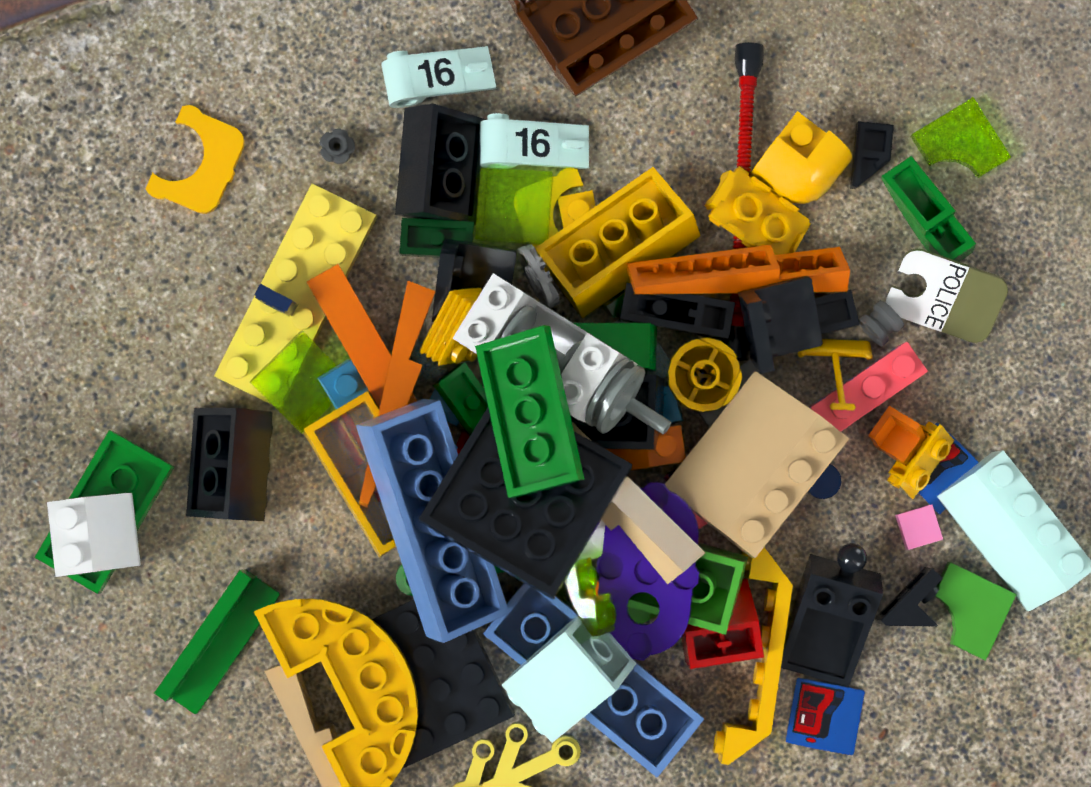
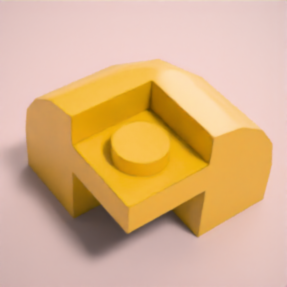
M797 111L750 173V177H756L790 203L806 204L817 201L830 189L852 160V154L848 147L830 130L826 133Z

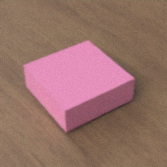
M932 504L895 515L906 550L943 540Z

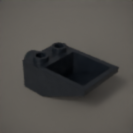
M848 543L842 546L837 554V561L810 554L799 584L786 632L781 668L849 687L883 597L881 574L863 569L867 563V554L862 546L856 543Z

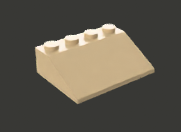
M754 371L667 480L665 485L670 491L684 499L695 514L749 557L756 558L849 438L815 411Z

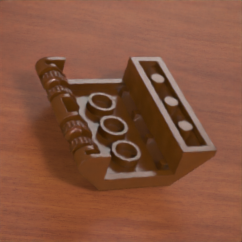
M508 0L516 17L554 75L575 97L698 20L697 15L687 0Z

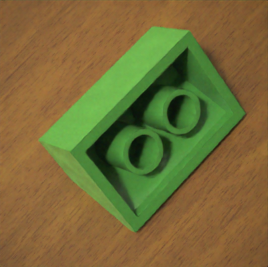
M698 543V546L705 554L696 561V567L700 572L699 583L693 588L691 614L688 624L726 635L749 556ZM638 592L629 599L628 607L659 615V604L651 594Z

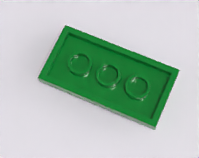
M542 325L475 346L508 498H516L584 480L551 327Z
M109 430L69 499L132 493L136 529L138 531L175 466L116 432ZM49 531L34 558L55 569L51 533ZM115 569L68 575L67 577L100 594Z

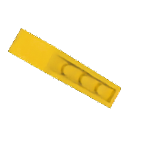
M765 547L756 558L748 557L745 568V578L773 582V588L766 590L764 599V611H769L767 626L762 625L760 629L764 658H762V662H756L753 674V684H758L756 699H750L748 708V721H753V724L750 727L723 722L722 731H716L713 753H718V760L721 764L726 765L734 762L772 732L793 585Z

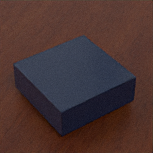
M262 284L259 285L254 294L255 298L263 304L289 317L290 315L293 316L298 306L293 300Z

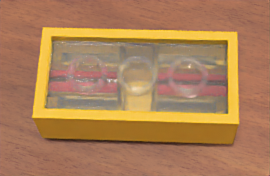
M367 391L304 428V435L378 557L381 558L397 547L377 488L375 487L368 508L359 505L368 461L356 425L378 417L379 414L378 407Z

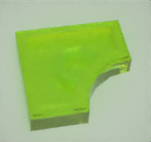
M974 97L910 136L929 166L940 162H956L969 168L978 178L1012 158Z

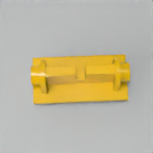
M928 421L925 426L921 425L927 437L916 451V455L909 461L907 466L896 461L888 471L890 476L887 482L898 489L901 487L912 499L927 486L931 473L938 463L948 456L951 445L955 441L940 424L936 426Z

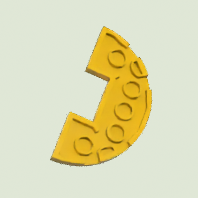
M314 598L286 600L254 611L287 679L321 661L354 726L353 729L321 746L341 786L389 787L400 773L409 756L418 720V699L415 682L407 660L399 646L379 624L367 615L344 604Z

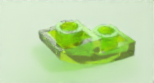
M591 557L578 558L565 580L572 604L592 637L614 631L616 610L611 602L610 593L596 594L597 573L592 566Z

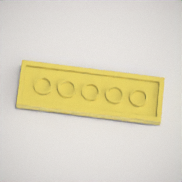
M311 184L261 282L262 285L293 300L298 305L293 316L290 315L289 317L263 304L254 296L214 377L281 409L327 318L307 281L339 264L347 278L377 219V215L321 187Z

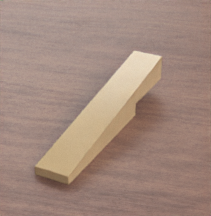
M572 422L574 432H576V433L582 435L583 437L589 439V438ZM628 476L626 477L604 514L602 521L611 531L619 525L665 582L669 584L702 557L705 552Z
M281 665L268 668L264 672L321 786L342 787L321 747L326 742L338 737L335 726L331 724L319 728L302 671L287 679Z

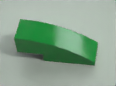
M912 156L882 175L881 179L891 197L927 251L958 262L973 253L976 242L955 218V209Z

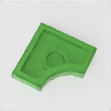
M947 562L941 574L943 579L937 584L940 590L935 597L944 603L951 615L953 632L950 644L986 661L1017 594L951 562Z

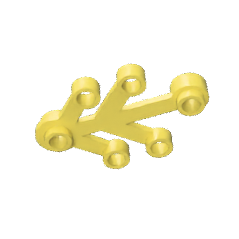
M514 722L506 729L507 741L494 778L479 784L485 763L492 759L495 751L492 741L481 738L473 745V759L465 781L458 782L453 787H532L520 782L556 764L571 766L576 763L581 753L579 742L573 736L561 735L552 743L551 750L513 768L520 745L524 744L528 737L526 726L520 722ZM515 727L521 728L524 732L523 738L518 741L513 740L510 737L511 729ZM487 744L491 750L490 754L486 757L478 755L477 746ZM561 746H571L573 754L569 758L561 757L559 754Z

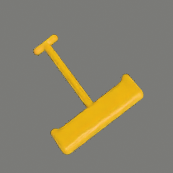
M822 339L823 344L821 346L797 352L800 358L804 356H831L839 403H831L830 408L831 410H854L856 408L855 404L845 402L839 357H860L871 360L873 355L869 341Z

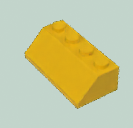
M652 167L544 241L535 250L538 256H541L546 268L563 294L580 316L584 318L624 290L626 283H631L627 272V263L670 258L701 235L694 214L657 170Z

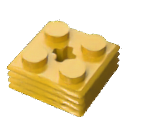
M482 288L459 289L449 292L420 348V354H426V358L432 357V362L438 361V366L452 363L459 364L468 360L472 362L477 358L476 353L454 340L453 336L482 292Z

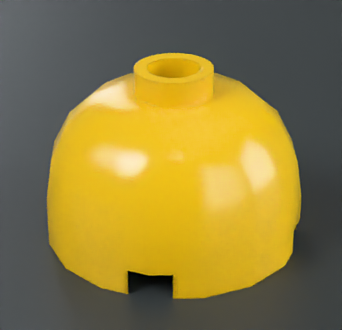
M700 338L682 345L671 357L667 370L668 386L675 399L686 408L699 412L713 411L730 403L738 393L742 372L737 356L730 347L722 341ZM702 378H706L704 382L700 383Z

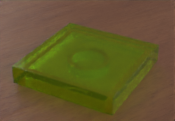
M481 168L475 239L477 241L542 244L549 237L553 172Z
M300 331L249 383L299 433L303 434L304 428L314 423L332 405L331 400L317 378L337 365L304 331Z

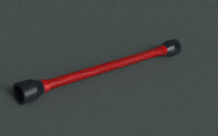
M752 42L739 43L735 46V66L739 75V87L742 90L740 92L741 109L739 110L740 127L738 128L739 150H737V167L740 166L747 172L751 171L753 95L755 94L754 90L757 87V78L763 66L764 46ZM733 236V249L747 248L742 244V240ZM730 293V299H732L730 302H735L729 339H721V341L734 351L738 361L749 360V348L738 293Z

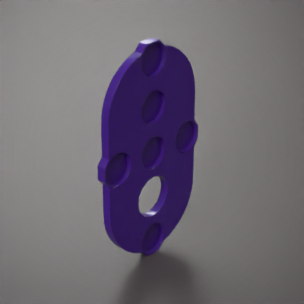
M650 482L645 487L640 488L698 545V523L692 509L684 499L670 491L664 483ZM605 525L603 551L596 564V571L600 576L597 598L598 620L632 659L645 660L650 655H655L669 649L684 634L690 620L693 588L699 583L700 572L695 562L667 584L619 525L612 531ZM638 592L651 594L659 604V615L650 624L635 622L628 612L629 599Z

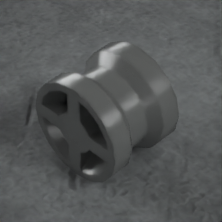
M881 300L874 305L872 313L863 315L859 319L860 327L880 346L885 345L889 341V335L892 332H899L904 327V323L899 315L887 303Z

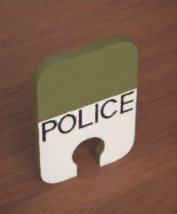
M915 248L905 253L898 271L908 275L919 274L923 276L926 280V288L918 295H908L902 288L891 285L886 296V303L900 318L968 342L978 343L989 336L1007 297L1008 287L1005 280L998 275L923 249Z

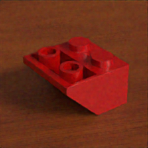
M747 578L742 580L726 635L688 624L681 638L684 659L690 669L764 658L759 620Z

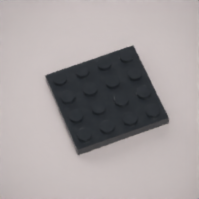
M487 408L420 515L419 521L554 600L631 471L632 464L574 432L584 480L516 498H508L489 408Z
M414 599L372 619L399 646L410 667L416 686L418 699L417 729L413 746L403 768L515 716V712L475 629L445 643L426 637Z

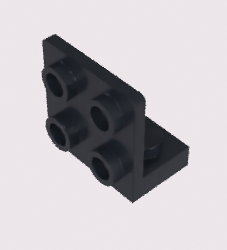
M445 238L440 252L432 322L435 321L445 299L452 290L482 288L483 290L493 273L512 285L517 251L510 248Z
M809 276L738 292L750 359L760 374L775 371L774 357L819 347L823 344L812 279Z

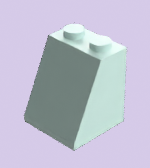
M586 607L505 680L502 686L507 691L509 699L515 705L520 706L530 717L535 729L553 743L616 692L637 663Z

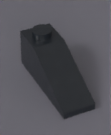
M626 283L620 319L636 323H651L656 327L690 334L729 339L735 302L692 294H634L632 284Z

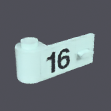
M488 46L408 55V51H395L389 53L387 60L381 63L389 106L392 108L417 105L427 97L494 90L496 88Z
M489 114L487 115V120L480 123V166L488 169H509L517 165L588 169L589 125L509 120V115Z

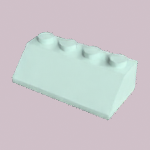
M1004 450L991 452L937 495V498L1011 592L1017 594L1016 598L1026 611H1031L1068 591L1091 573V559Z

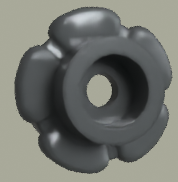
M334 129L333 132H326L321 137L320 145L322 149L320 153L326 161L343 164L350 159L351 154L355 150V142L353 138H349L347 131ZM339 143L340 148L334 149V144Z

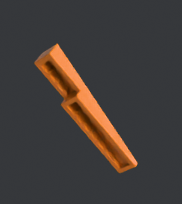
M771 245L627 263V272L634 294L738 293L803 276H809L812 279L814 292H847L850 277V268L840 247L775 255Z
M337 264L307 281V284L380 409L391 353L341 267ZM413 392L408 405L418 401Z
M407 281L378 416L408 405L423 366L411 361L410 357L430 309L435 291L411 281ZM367 464L359 505L368 508L376 487L369 464Z

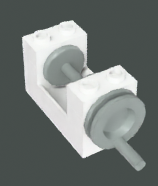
M494 273L492 274L453 336L454 340L476 353L475 346L542 325L550 326L571 416L587 423L591 427L596 426L597 430L604 434L610 431L627 411L663 435L668 431L672 423L671 421L635 399L644 380L645 370L643 367Z

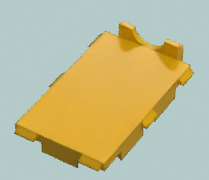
M739 166L734 171L729 170L722 173L716 191L704 205L707 210H711L708 215L709 221L718 227L722 226L742 240V244L746 247L771 245L775 255L794 253L811 225L810 220L798 212L799 208L779 196L756 177H749V172Z

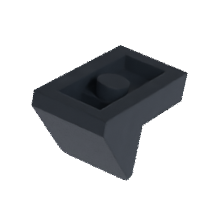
M924 567L874 619L879 624L885 626L937 627L938 625L918 604L920 602L926 604L938 593L940 588L937 584L943 578L933 568Z

